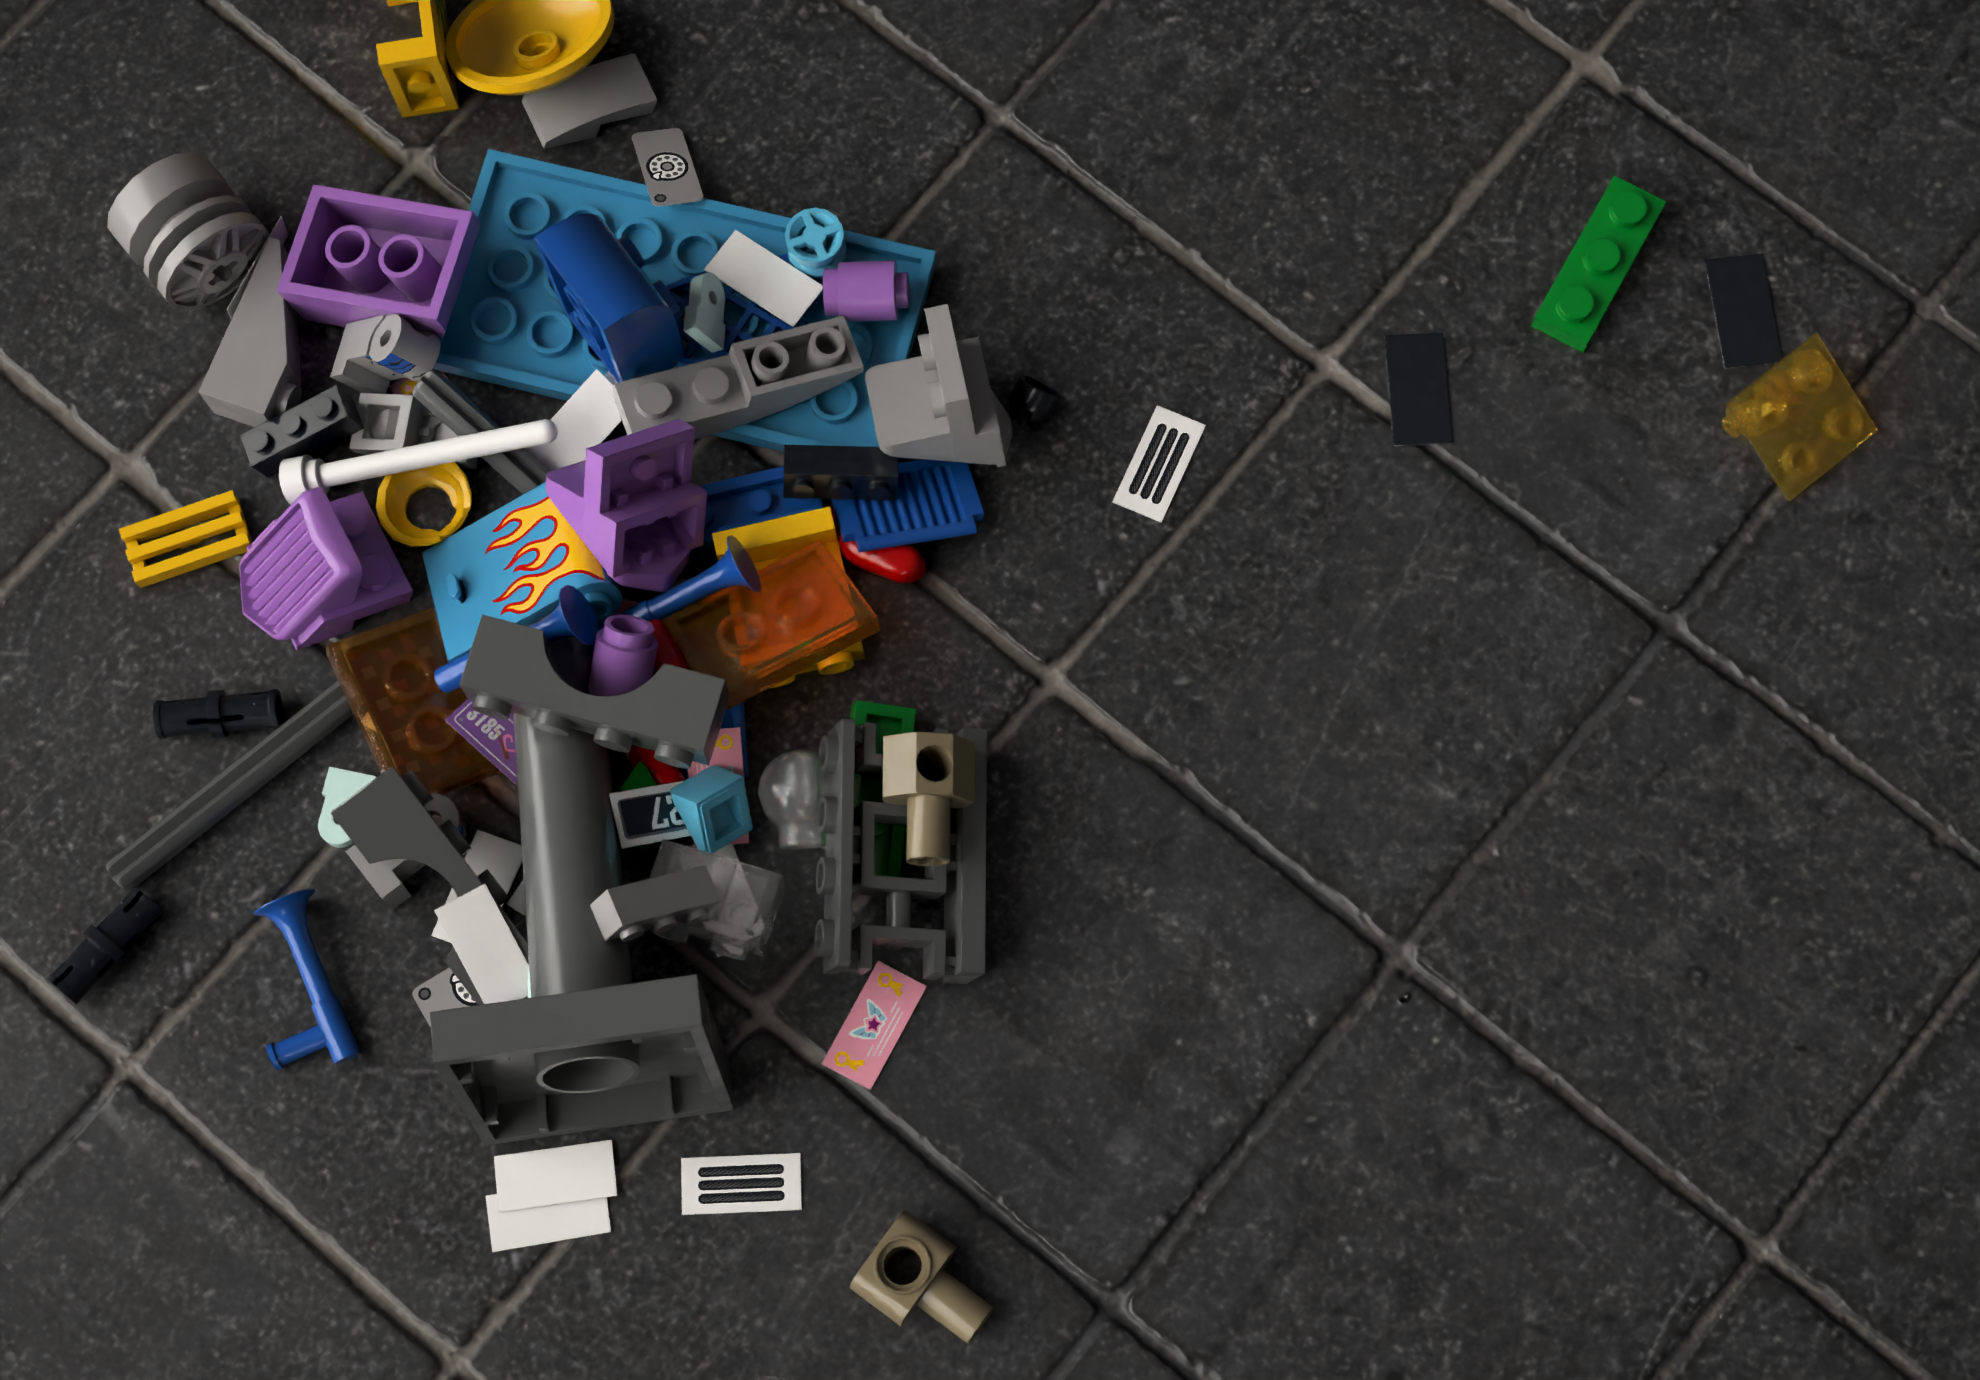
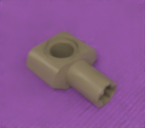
M909 732L883 736V802L907 806V863L916 866H941L950 863V808H963L975 803V742L954 734ZM917 758H927L935 762L941 772V781L934 782L921 776L917 769Z
M908 1210L903 1211L894 1221L850 1284L851 1290L899 1326H902L914 1310L919 1307L967 1344L975 1337L994 1309L993 1305L944 1270L958 1247ZM901 1251H910L916 1254L922 1262L918 1278L907 1285H898L891 1282L886 1274V1266L889 1259Z

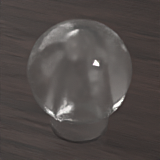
M808 749L786 751L775 757L766 766L760 777L758 796L763 813L772 824L778 827L780 849L798 850L826 847V834L818 832L817 817L820 798L822 796H832V773L821 772L823 762L820 760L818 752Z

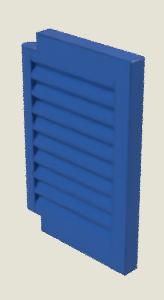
M922 459L898 463L896 500L830 499L843 543L855 541L859 553L976 534L975 521H981L984 517V511L968 463Z

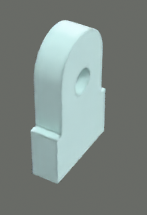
M708 272L695 276L691 280L689 305L685 306L683 331L713 353L724 349L726 327L723 323L725 293L719 278L715 274Z
M329 767L322 791L325 800L318 822L319 833L329 845L343 848L353 844L341 826L336 823L335 818L331 815V811L377 778L376 776Z

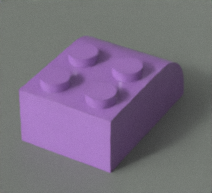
M313 184L276 291L306 321L345 327L346 323L380 315L398 314L407 320L415 330L433 332L441 339L445 336L481 228V223L473 211Z

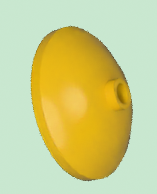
M473 0L457 16L449 29L445 41L446 57L455 76L473 89L507 96L542 91L575 76L596 58L612 32L614 9L610 0Z

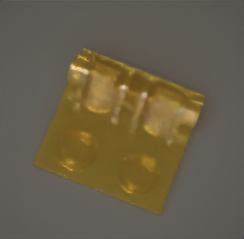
M1818 333L1813 334L1727 402L1726 416L1721 419L1722 427L1731 437L1737 438L1741 434L1747 437L1787 501L1795 498L1878 431Z

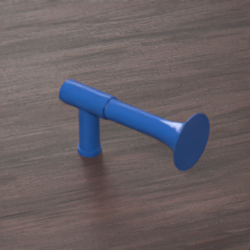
M730 535L727 537V550L715 565L651 600L646 599L617 615H631L647 621L662 620L727 587L741 585L749 587L758 593L761 591V583L749 554L739 540ZM605 621L598 624V631L604 628Z
M569 585L560 589L558 596L559 606L549 616L529 626L543 630L549 642L561 638L576 637L583 644L590 646L595 643L598 632L595 613L588 600L578 589ZM469 653L435 670V681L444 693H450L460 688L459 684Z
M305 889L285 895L263 905L254 912L255 916H264L273 921L282 931L313 1005L311 1007L318 1022L317 1026L278 1043L272 1042L266 1045L269 1059L277 1071L284 1068V1065L325 1047H328L334 1064L345 1062L360 1054L338 996L334 995L307 924L306 908L309 898L316 892L315 889Z

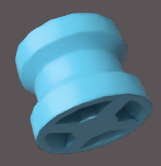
M820 208L804 209L792 217L785 231L790 265L813 280L822 281L825 268H838L839 262L846 261L847 251L842 224L836 215ZM808 248L814 249L816 254L809 252Z

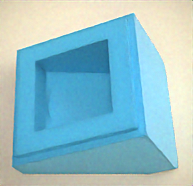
M714 765L670 790L678 813L700 853L706 857L753 830L744 778L741 775Z

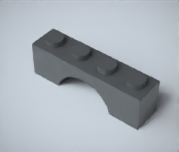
M483 614L459 684L469 701L474 702L472 708L481 714L503 720H508L511 712L534 718L533 725L535 727L561 736H569L571 728L595 735L593 739L595 743L615 751L630 752L632 745L655 751L654 758L656 760L684 769H689L692 761L705 765L710 764L730 698V692L725 679L666 663L645 684L628 693L616 696H594L580 692L565 683L555 672L552 647L543 630Z
M391 766L331 811V815L369 864L390 859H408L423 863L439 872L450 883L457 897L486 884L529 964L526 919L524 918L516 925L512 922L500 906L510 899L488 869L477 876L466 862L463 855L472 848L455 825L448 819L439 826L424 806L434 798L412 769L401 776L395 767ZM452 947L446 958L447 965L476 1003L483 1005L484 1003L457 952Z

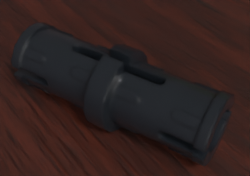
M223 689L212 690L208 692L207 697L171 701L156 700V703L153 705L154 729L159 739L211 733L214 739L227 738L230 731L268 727L278 728L284 721L283 701L278 689L226 695Z
M134 886L120 904L97 927L91 924L83 934L87 938L46 979L77 1005L103 974L115 963L120 966L128 958L125 952L164 911Z

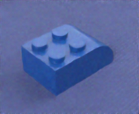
M588 213L566 218L534 237L562 310L617 383L673 369L678 365V360L686 357L681 337L687 333L683 331L684 325L676 314L680 311V308L671 292L661 280L654 284L650 282L642 270V267L646 265L644 259L626 235L617 239L600 216Z

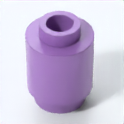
M896 260L839 262L838 268H825L823 271L825 315H844L846 322L898 320L899 308H909L910 305L908 272H898Z
M614 615L606 618L604 628L596 634L588 691L591 695L616 696L625 694L639 688L653 677L658 641L653 636L654 626L649 621L631 615Z

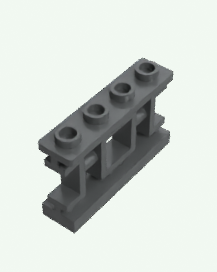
M842 718L829 731L828 735L822 737L819 747L818 764L820 772L827 773V796H822L819 801L817 828L819 833L826 834L825 857H820L817 864L816 891L818 895H824V919H819L816 924L814 949L817 957H823V974L837 975L840 972H850V975H864L872 969V945L923 948V979L935 980L943 978V983L968 984L985 974L987 729L963 727L957 733H948V729L936 728L931 732L954 734L975 742V803L963 808H950V863L941 866H924V879L874 875L875 823L907 825V806L862 801L854 808V773L883 775V754L876 753V723L864 722L862 725H855L854 719ZM917 758V769L921 776L933 780H938L941 777L940 769L935 762L927 758ZM852 894L886 897V926L860 924L851 931ZM944 895V930L911 928V898L937 900Z

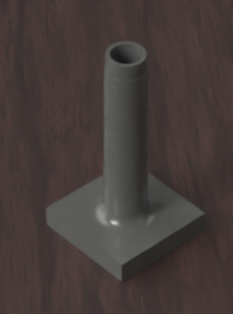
M576 637L561 638L549 642L552 647L553 664L557 675L574 689L591 695L588 691L595 643L591 646L585 645ZM513 713L531 998L430 1012L433 1064L485 1146L734 1110L730 1063L697 974L632 983L629 942H622L621 937L604 941L591 910L590 904L607 889L623 885L618 831L609 797L610 793H614L610 749L593 741L594 734L572 728L569 736L552 734L533 725L534 718Z

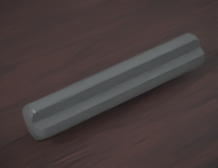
M432 369L417 382L412 391L414 397L457 436L502 428L439 370ZM525 448L482 456L487 463L522 494L546 482V474L550 472Z

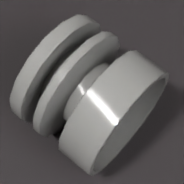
M195 152L173 154L148 166L133 177L122 189L108 212L107 228L136 265L144 266L143 272L154 287L159 290L172 308L182 311L207 307L225 298L240 287L269 237V233L255 215H252L242 199L234 197V192L209 159L205 155Z

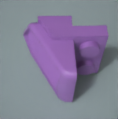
M680 419L586 448V460L550 471L546 474L545 488L550 500L605 569L606 575L622 586L658 592L667 591L689 563L691 549L703 545L707 491L691 483L695 427Z
M322 487L304 491L278 519L270 523L252 544L247 545V552L242 557L239 565L243 615L272 638L280 641L291 639L296 650L350 632L355 620L410 602L413 593L363 491L331 502Z

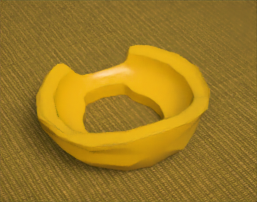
M456 462L386 475L378 488L376 510L381 526L393 540L411 547L434 546L450 537L463 524L471 509L472 492L466 474ZM426 487H436L445 491L450 497L456 513L452 521L441 531L421 529L414 526L408 520L406 515L407 503L410 497L418 490Z

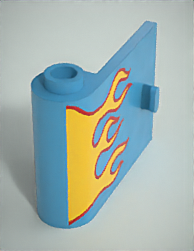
M546 482L422 552L448 662L470 653L482 614L527 626L550 614L559 606V592L566 585L574 586L584 595L595 613L598 624L612 616L621 606L622 594L619 584L606 575L605 569L550 500L546 493Z

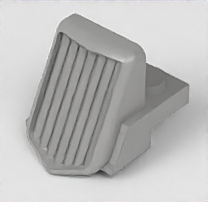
M948 304L924 309L929 333L917 335L922 356L870 367L865 373L880 450L891 457L997 465V467L1006 466L1005 457L1013 435L1012 422L1008 413L990 388L979 336L956 341Z

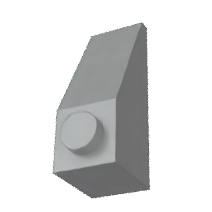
M270 236L199 389V394L214 414L252 427H257L299 405L302 395L300 387L301 369L297 312L276 291L289 254L279 239Z

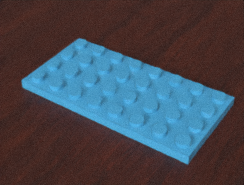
M488 149L468 211H473L478 217L481 228L445 336L440 339L439 356L432 369L565 401L572 397L596 369L602 375H606L608 372L606 367L562 310L534 240L536 235L566 218L588 213L600 216L617 239L626 235L633 242L645 261L646 265L642 267V270L650 282L654 284L661 280L665 286L682 278L707 273L704 270L735 230L776 256L787 254L790 264L785 231L787 224L792 218L706 198L698 202L655 206L652 204L647 186L644 184ZM843 230L847 251L845 262L896 260L897 271L908 272L910 287L909 308H899L898 320L847 322L864 366L863 372L799 404L753 422L713 434V436L784 452V445L879 447L865 373L870 367L910 358L937 262L936 251ZM808 248L809 252L816 254L814 249ZM823 280L817 281L818 283L823 285ZM721 281L723 288L726 290L728 285ZM690 286L683 288V290L675 294L686 299L690 294ZM736 290L733 293L734 295L740 297L741 299L749 303L752 302L750 299L740 294ZM823 290L802 315L804 325L839 317L825 315ZM728 301L724 307L723 321L735 327L746 310ZM758 306L759 309H761V310L765 311L766 313H768V314L774 316L773 314H771L770 312H768L767 310H765V309L762 308L761 306ZM752 315L742 331L756 338L763 336L770 324ZM725 331V339H724V342H725V340L727 339V337L729 336V333L726 332V331ZM737 338L734 343L740 342L742 340ZM696 348L690 358H703L711 355Z

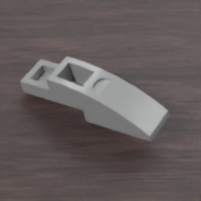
M843 315L732 343L728 355L615 383L612 394L627 435L680 419L695 427V440L753 422L806 401L863 372L864 366Z

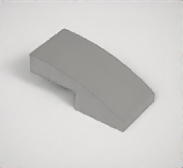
M635 53L585 67L570 79L551 88L525 94L522 99V104L544 149L595 138L601 124L651 114L657 103V98Z
M360 393L357 410L364 429L352 434L349 449L355 453L369 455L458 436L413 395ZM479 457L456 461L461 469L476 470Z

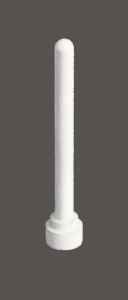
M543 419L325 463L320 458L313 459L310 455H303L281 461L279 481L283 495L291 505L301 493L316 487H322L325 493H328L331 486L547 444L556 439L558 429L553 421Z

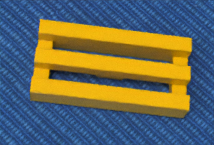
M234 490L119 529L121 538L127 547L125 552L128 561L133 567L131 572L134 582L140 588L247 552V545L253 543L239 498ZM226 513H230L229 515H226V516H223V517H220V518H217V519H214V520H211V521L202 523V524H200V525H197V526H194V527H191V528H188V529H185V530H182V531H179V532H176V533L167 535V536H165V537H162V538H159V539H156V540H153V541H150V542H147V543H144V544H140V543L145 542V541H147V540H150V539H153V538H156V537H159V536H162V535H165V534H168V533H171V532L180 530V529H182V528H185V527H188V526H191V525H194V524H197V523H200V522H203V521H206V520L215 518V517H217V516H220V515H223V514H226ZM235 529L236 536L149 566L146 564V559L178 548H187L201 543L204 539Z

